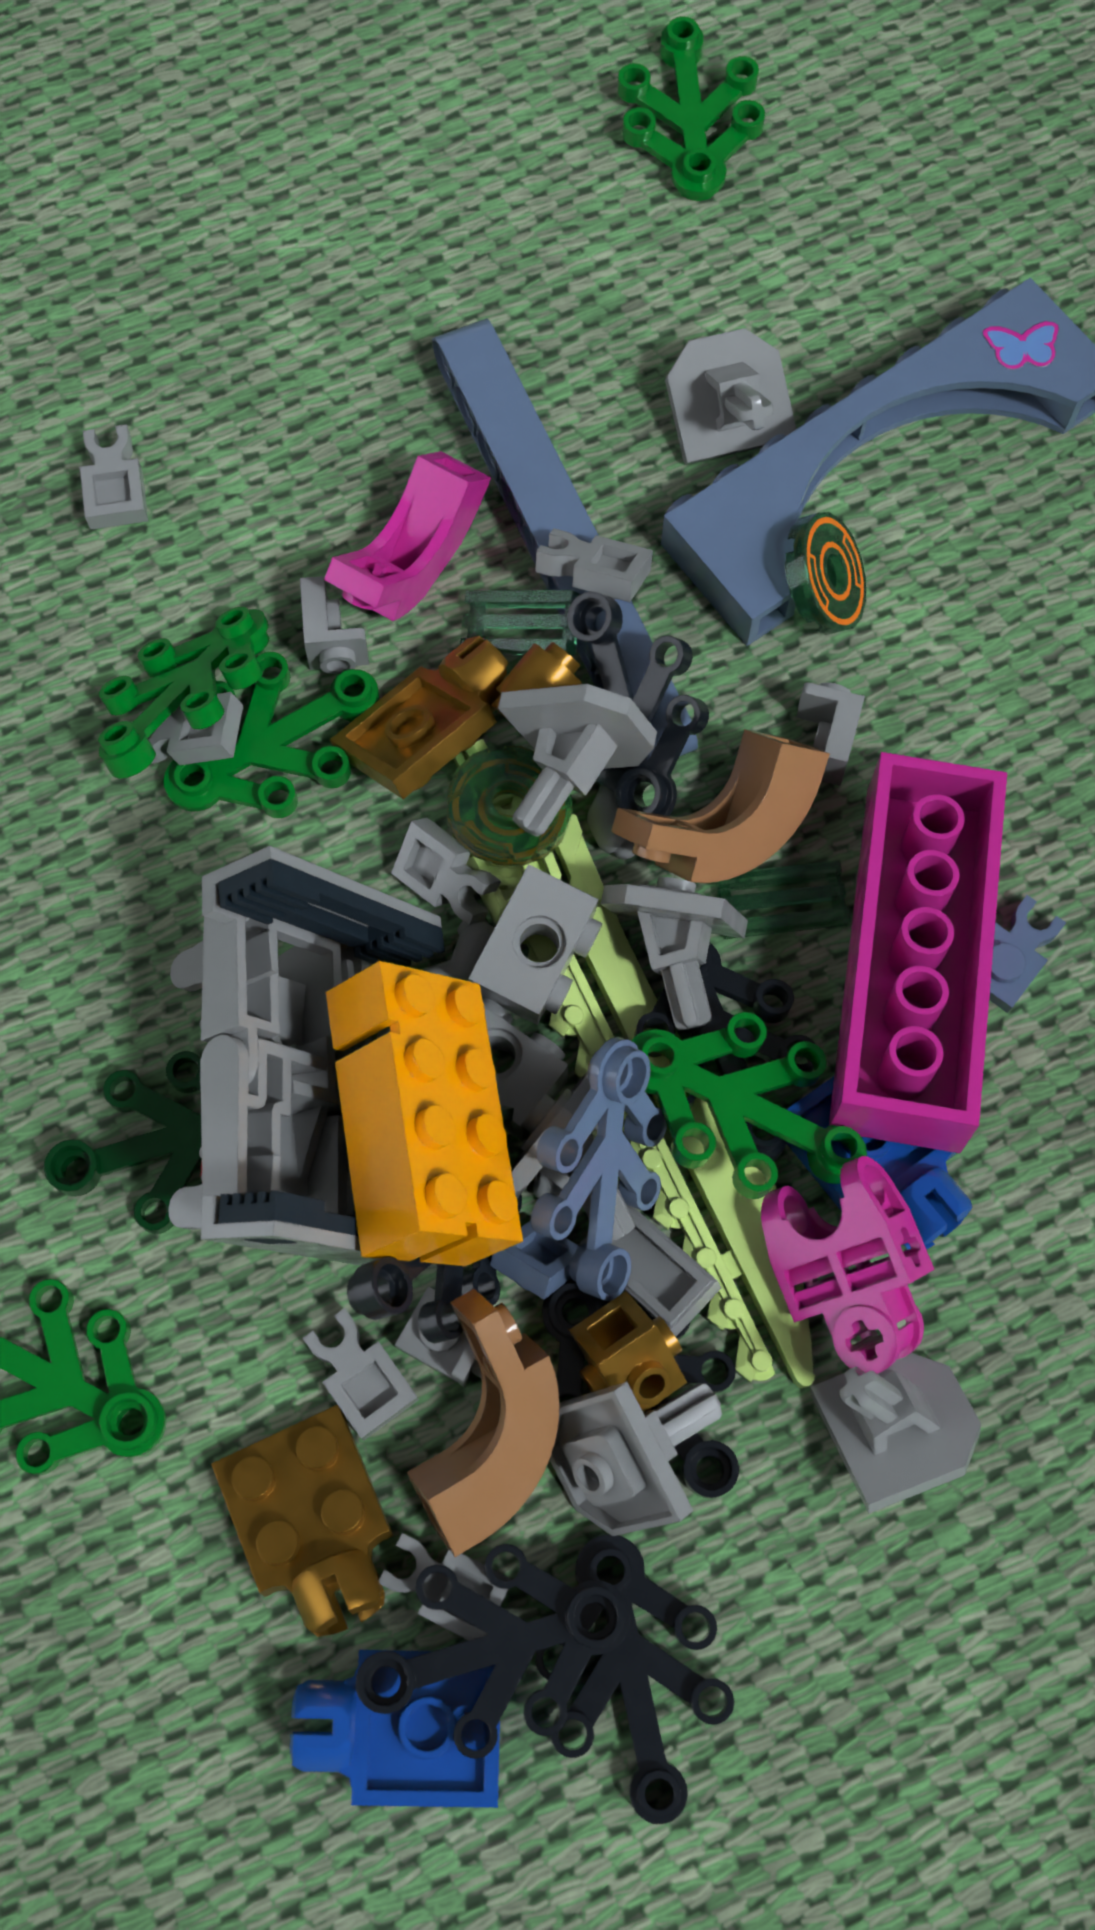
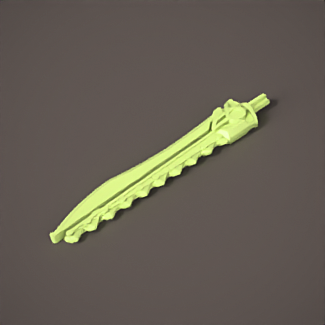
M483 739L477 741L472 747L460 752L453 758L463 778L485 764L496 762ZM499 767L485 770L475 776L467 784L475 800L472 804V810L460 821L461 825L472 822L477 831L486 839L497 844L512 846L513 855L525 854L539 848L548 840V835L551 836L558 822L559 811L545 833L538 837L529 833L517 838H502L492 834L482 825L478 817V803L482 794L490 787L507 783ZM530 782L519 783L517 785H520L522 787H525L527 790H530L533 784ZM501 789L493 792L487 798L484 805V815L488 823L502 832L522 830L513 821V814L526 795L515 789ZM568 812L565 813L562 830L554 841L553 846L568 878L569 885L599 899L593 919L603 924L585 960L624 1039L632 1041L639 1019L643 1015L652 1012L657 998L624 934L617 915L601 905L604 885L583 839L578 818L576 815ZM471 827L464 828L471 840L483 849L500 855H508V849L492 846L481 840ZM455 828L452 834L455 839L471 850L467 866L473 870L490 872L501 881L496 892L480 895L496 925L528 864L561 880L562 875L551 847L529 859L502 861L487 857L474 850L464 841L457 828ZM533 935L522 942V944H527L529 948L528 959L533 962H546L557 953V948L553 941L543 935ZM573 955L564 973L565 976L573 979V983L556 1015L551 1013L549 1027L563 1038L565 1035L577 1036L580 1043L574 1073L582 1078L588 1071V1066L594 1053L605 1042L614 1038V1035L575 955ZM647 1028L644 1031L653 1030L657 1028ZM675 1029V1036L682 1040ZM664 1055L649 1057L650 1062L657 1067L664 1068L670 1066L669 1060ZM652 1095L657 1107L660 1108L656 1095ZM696 1098L691 1108L694 1120L712 1130L716 1138V1148L705 1165L696 1169L688 1168L728 1251L720 1254L664 1138L654 1147L630 1142L646 1168L657 1173L661 1180V1190L654 1206L653 1219L667 1231L669 1228L681 1229L684 1233L682 1250L720 1284L721 1289L709 1301L707 1319L721 1331L724 1328L737 1331L739 1340L735 1361L736 1372L750 1383L752 1380L765 1381L775 1375L772 1367V1357L768 1353L733 1281L741 1276L793 1383L799 1388H807L815 1379L809 1321L807 1318L794 1323L770 1264L761 1222V1206L764 1197L749 1199L737 1192L732 1181L734 1168L707 1102ZM624 1110L623 1131H624L625 1119H626V1116H627V1113L625 1112V1110ZM683 1138V1145L687 1151L692 1154L704 1153V1147L697 1138ZM755 1167L745 1168V1176L751 1183L755 1185L765 1184V1177L759 1169ZM774 1185L770 1191L775 1190L776 1186ZM803 1283L795 1285L796 1291L804 1289Z

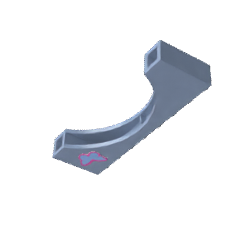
M1031 278L1010 291L1007 288L1001 289L986 302L981 310L967 319L959 317L953 320L944 328L939 337L922 348L914 346L907 350L889 370L878 377L875 375L865 377L853 388L850 395L835 405L825 404L816 409L807 418L804 425L787 436L778 434L771 438L755 457L741 466L732 464L717 475L710 486L694 496L687 494L677 499L664 515L661 545L744 644L748 646L794 615L800 591L794 546L796 526L804 507L815 489L840 461L858 447L880 434L908 423L943 415L970 413L1000 415L1036 423L1064 434L1095 413V344Z

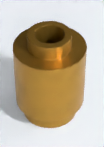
M551 642L545 650L534 643L497 687V690L502 693L582 684L581 681L574 675L580 665L554 642ZM500 694L491 706L504 716L498 709L501 698Z

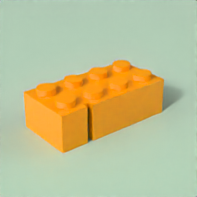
M378 961L327 991L326 999L333 1049L345 1051L388 1026L390 1028L389 1033L335 1062L361 1257L378 1259L393 1257L401 1261H411L419 1257L420 1262L467 1266L523 1242L518 1201L515 1195L507 1148V1137L503 1124L496 1072L492 1059L480 984Z

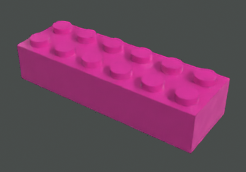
M881 752L867 789L829 1126L835 1125L852 1128L861 1137L954 1153L962 1152L979 1127L1007 772Z

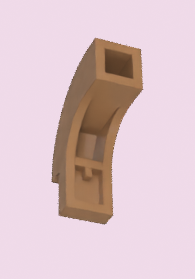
M744 729L729 780L720 794L709 805L696 813L682 817H670L617 808L611 832L634 843L633 854L656 861L655 865L687 881L711 883L732 879L745 874L765 862L795 833L817 795L830 753L792 739Z
M475 1289L450 1303L480 1368L482 1394L478 1410L468 1429L454 1444L407 1472L434 1530L454 1557L459 1556L495 1533L524 1505L547 1467L556 1441L559 1424L558 1384L549 1355L525 1333H520L513 1316L503 1303L494 1307Z

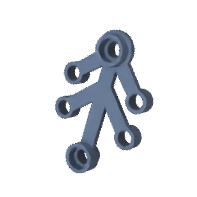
M614 1037L608 1040L592 1056L587 1073L590 1089L565 1129L551 1126L540 1137L537 1145V1159L540 1165L564 1174L571 1172L575 1167L576 1169L559 1196L553 1193L542 1195L535 1203L531 1214V1225L536 1233L555 1240H563L571 1233L576 1222L577 1213L592 1191L587 1243L581 1245L574 1253L570 1263V1276L582 1292L604 1301H612L623 1292L631 1273L629 1253L623 1248L612 1245L618 1177L620 1178L618 1189L625 1203L642 1211L652 1208L661 1190L659 1175L646 1168L628 1140L648 1147H654L662 1140L667 1128L661 1108L655 1107L645 1092L651 1070L648 1056L645 1052L639 1050L633 1041L621 1037ZM624 1110H625V1112L627 1113V1116H626V1119H625V1123H624V1133H625V1135H624L623 1132H622V1131H623V1121H624ZM598 1123L597 1136L581 1159L583 1144Z

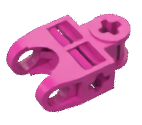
M861 1156L844 1163L841 1168L840 1181L845 1197L839 1199L842 1213L838 1227L824 1221L814 1207L808 1209L803 1197L791 1186H783L765 1195L761 1206V1222L769 1261L794 1323L823 1313L833 1338L835 1350L842 1362L850 1369L858 1367L865 1373L874 1371L878 1374L892 1366L897 1359L906 1357L915 1351L920 1345L924 1334V1322L907 1284L916 1281L935 1269L910 1208L895 1184L880 1164L870 1157ZM909 1243L911 1249L902 1251L901 1245ZM887 1253L889 1254L888 1257H885V1258H882V1259H879V1260H876V1261H873V1262L870 1263V1260H869V1259H872V1258H875V1257H878V1256H881V1255H884V1254H887ZM852 1265H855V1266H856V1268H853V1269H850V1270H849V1266H852ZM834 1272L835 1274L825 1279L818 1280V1277L824 1276L826 1274ZM805 1282L806 1289L796 1291L795 1285ZM905 1319L906 1324L898 1329L897 1323ZM875 1329H879L881 1335H878ZM860 1335L861 1340L852 1345L851 1340Z

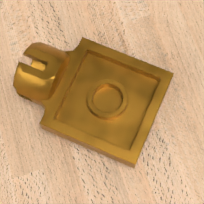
M481 636L468 638L442 660L439 669L428 670L420 666L369 709L333 736L330 741L333 746L345 751L352 766L400 798L405 799L413 791L426 785L437 771L460 752L472 747L482 734L497 723L493 715L496 709L491 704L501 694L497 687L507 675L506 667L509 662L488 640L485 641Z
M338 1404L211 1463L261 1595L267 1597L277 1591L289 1590L293 1594L304 1626L317 1637L336 1634L348 1629L335 1594L339 1590L343 1594L349 1611L352 1615L357 1613L361 1623L374 1615L384 1605L385 1593L372 1562V1551L381 1541L394 1535L347 1421Z

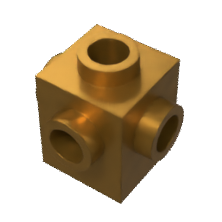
M626 1291L569 1330L588 1362V1365L582 1368L579 1373L591 1392L628 1382L644 1413L687 1383L674 1359V1356L682 1351L677 1338L660 1316L651 1320Z

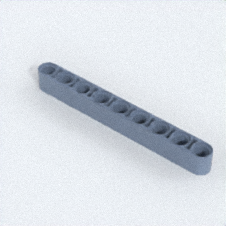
M485 318L432 338L433 351L440 372L535 565L536 551L541 545L549 546V534L553 528L569 532L581 541L591 543L593 538L599 535L491 322ZM540 573L594 685L604 689L592 644L577 639L571 633L567 622L568 611L572 602L579 595L590 591L572 587L573 577L548 576ZM615 599L623 615V624L617 639L634 697L650 664L649 652L653 642L632 601L627 602ZM605 610L599 613L596 618L595 625L598 631L605 623ZM672 680L651 722V725L657 731L654 749L668 724L666 721L667 706L673 698L679 696ZM684 707L681 712V722L686 726L692 720ZM696 734L689 735L679 757L697 750L698 741Z

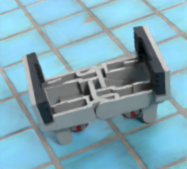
M268 846L202 876L203 941L178 954L171 966L170 977L175 987L189 992L202 988L201 1041L208 1043L202 1052L200 1061L202 1147L199 1150V1155L202 1158L200 1174L202 1184L180 1188L173 1194L168 1208L169 1218L176 1227L190 1230L201 1229L202 1240L360 1266L378 1258L361 1257L335 1062L373 1041V1038L370 1036L345 1051L333 1049L326 992L378 961L407 967L411 965V961L416 963L423 961L422 956L430 958L434 956L433 952L438 954L445 952L441 917L282 850ZM278 940L294 945V947L278 956ZM432 1263L427 1268H437V1264Z

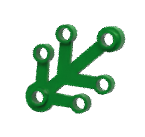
M681 16L672 19L663 29L660 43L662 60L667 65L674 67L678 103L650 84L651 74L645 66L638 63L625 65L618 73V95L623 101L632 104L636 103L641 107L632 108L626 112L623 118L622 135L628 145L643 148L672 168V182L682 196L693 201H704L713 197L723 187L727 172L725 163L748 140L756 139L761 135L764 126L765 110L760 103L753 100H744L737 103L732 111L731 126L707 147L705 132L737 100L755 91L759 66L750 57L738 56L731 59L726 67L725 80L701 103L697 63L702 57L704 35L695 20ZM736 75H745V76H747V77H746V78H740V77H737ZM629 82H638V83H640V84H639V85H630V84H628V83H629ZM656 117L683 135L684 148L655 130ZM748 118V119H752V120H754V121H753V122H745V121H743V120H741V119ZM643 126L645 127V129L638 130L634 129L633 127Z
M246 607L232 608L218 617L215 623L216 627L212 632L175 647L166 638L151 641L141 648L137 657L147 675L153 678L135 685L131 677L119 676L101 687L99 697L108 712L115 716L125 714L133 710L137 705L156 698L132 723L129 721L117 722L107 727L98 738V742L101 745L99 756L113 777L122 779L134 776L145 770L153 762L156 752L148 737L179 706L193 729L210 727L222 718L225 710L217 697L215 670L218 667L229 687L234 690L247 688L260 679L263 670L255 655L260 653L269 642V636L266 632L269 623L262 611L247 609ZM196 659L195 661H192V662H190V663H187V664H185V665H182V666L176 668V666H178V665H180V664H183V663H186V662H188V661H191V660Z
M276 652L260 654L256 659L263 671L269 667H277L281 669V673L273 679H265L261 676L255 682V689L239 741L235 746L233 758L179 765L173 760L167 767L164 775V788L169 799L180 809L191 812L206 810L221 800L263 809L268 816L273 818H285L291 815L297 807L298 798L294 785L289 779L282 776H272L259 784L232 776L249 766H256L316 779L319 784L326 788H338L344 785L351 775L349 759L344 750L336 746H326L314 753L286 746L337 717L350 722L355 720L380 699L377 682L366 671L359 669L346 670L335 677L331 684L330 692L271 724L280 692L289 685L291 675L287 661L281 654ZM216 681L217 694L232 692L235 696L234 690L226 682ZM352 684L364 687V691L355 697H350L343 693L345 688ZM334 760L342 764L341 769L334 774H326L321 771L323 764L328 761ZM193 772L204 774V779L200 784L195 786L184 784V780L189 774ZM277 790H283L289 794L288 798L281 804H271L267 801L269 795Z
M749 1012L738 1013L731 1018L726 1028L685 1040H680L674 1034L659 1029L644 1031L632 1039L638 1049L645 1052L647 1056L651 1052H657L669 1060L670 1066L664 1068L657 1067L650 1062V1078L645 1092L656 1095L673 1138L671 1153L676 1162L685 1168L696 1169L702 1167L707 1163L716 1148V1138L712 1130L702 1123L695 1122L685 1092L707 1102L734 1168L732 1175L733 1185L737 1192L746 1198L759 1199L764 1197L775 1185L778 1178L776 1164L767 1155L758 1153L746 1122L807 1151L808 1163L812 1172L819 1179L830 1184H841L840 1172L844 1163L861 1156H867L866 1145L862 1137L854 1129L835 1125L823 1128L758 1096V1094L792 1084L799 1087H808L816 1083L826 1069L827 1059L824 1051L812 1042L804 1041L795 1044L784 1058L723 1076H717L697 1065L731 1053L741 1058L751 1057L756 1054L767 1035L766 1026L757 1015ZM740 1027L748 1029L753 1034L755 1041L751 1043L741 1041L736 1036L734 1029ZM794 1058H807L813 1064L814 1071L804 1072L800 1070ZM683 1138H697L704 1147V1153L692 1154L687 1151L683 1145ZM831 1141L843 1143L849 1149L851 1157L842 1158L836 1155L831 1147ZM755 1167L759 1169L765 1177V1184L755 1185L751 1183L745 1176V1168Z
M56 1279L40 1281L33 1287L29 1295V1306L41 1321L50 1362L0 1336V1368L36 1387L35 1389L0 1400V1433L4 1428L71 1406L94 1418V1420L50 1436V1434L43 1432H33L22 1438L16 1449V1460L23 1471L34 1475L48 1474L58 1466L61 1460L103 1446L112 1453L122 1457L142 1456L157 1446L166 1428V1412L161 1401L153 1393L137 1387L126 1345L131 1334L130 1323L124 1315L116 1310L103 1309L96 1312L90 1318L86 1328L88 1340L93 1346L100 1349L109 1394L85 1381L69 1317L74 1303L73 1293L67 1285L62 1284V1282ZM50 1289H59L62 1294L61 1305L53 1312H44L41 1308L43 1294ZM110 1318L116 1319L120 1325L117 1338L108 1343L101 1342L98 1338L100 1324ZM131 1410H139L144 1417V1425L137 1434L127 1436L121 1428L122 1418ZM44 1440L49 1445L50 1456L45 1464L34 1467L29 1462L28 1451L35 1442Z

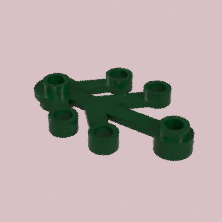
M190 1051L179 1052L172 1056L167 1063L166 1076L169 1082L173 1084L172 1086L179 1092L193 1093L198 1090L201 1092V1058L196 1053ZM191 1062L198 1066V1073L193 1080L181 1082L176 1079V1071L182 1064ZM119 1070L112 1073L104 1083L103 1094L106 1101L117 1111L130 1112L134 1110L166 1128L94 1150L80 1140L70 1139L62 1141L48 1152L44 1162V1173L48 1182L61 1193L68 1196H82L97 1186L101 1176L172 1155L152 1190L141 1196L134 1208L135 1220L145 1231L152 1234H161L173 1226L168 1211L173 1194L178 1189L186 1187L202 1159L199 1155V1150L202 1147L201 1115L144 1086L135 1073L128 1070ZM124 1081H131L135 1084V1092L130 1099L126 1101L114 1099V1090L118 1084ZM76 1160L86 1161L87 1172L85 1176L79 1181H68L66 1178L67 1167ZM154 1202L165 1203L167 1207L165 1218L159 1223H147L145 1220L146 1208Z

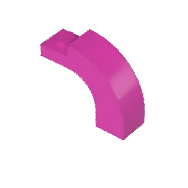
M442 451L418 455L400 502L384 529L363 549L332 557L324 580L342 589V597L355 606L373 610L391 621L401 618L425 597L463 542L477 514L491 477Z

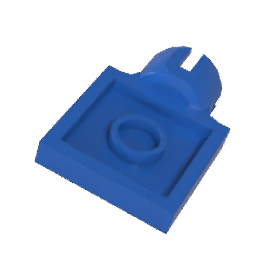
M834 1076L786 1110L823 1128L828 1127ZM862 1137L866 1145L867 1157L872 1158L883 1167L910 1208L926 1249L935 1245L933 1241L938 1236L946 1237L969 1214L973 1208L971 1200L947 1171L946 1161L955 1156L956 1153ZM831 1141V1147L836 1155L842 1158L851 1157L849 1149L843 1143ZM787 1142L790 1149L841 1211L839 1199L845 1197L841 1184H830L819 1179L809 1167L807 1151ZM909 1243L903 1244L907 1250L911 1249Z
M359 1650L358 1666L353 1677L345 1680H307L297 1686L292 1701L291 1718L333 1719L332 1732H292L290 1734L292 1766L303 1772H339L349 1777L352 1788L351 1805L498 1808L500 1721L496 1727L498 1733L496 1745L485 1757L478 1759L466 1757L457 1749L454 1742L456 1722L463 1714L472 1711L496 1664L414 1689L410 1700L404 1707L388 1714L373 1712L361 1702L356 1690V1677L362 1663L371 1655L382 1651L396 1652L405 1659L432 1651ZM388 1666L379 1668L374 1673L372 1679L375 1692L384 1697L394 1695L400 1687L398 1672ZM478 1719L467 1722L461 1732L463 1743L470 1749L482 1748L486 1745L490 1736L487 1724Z

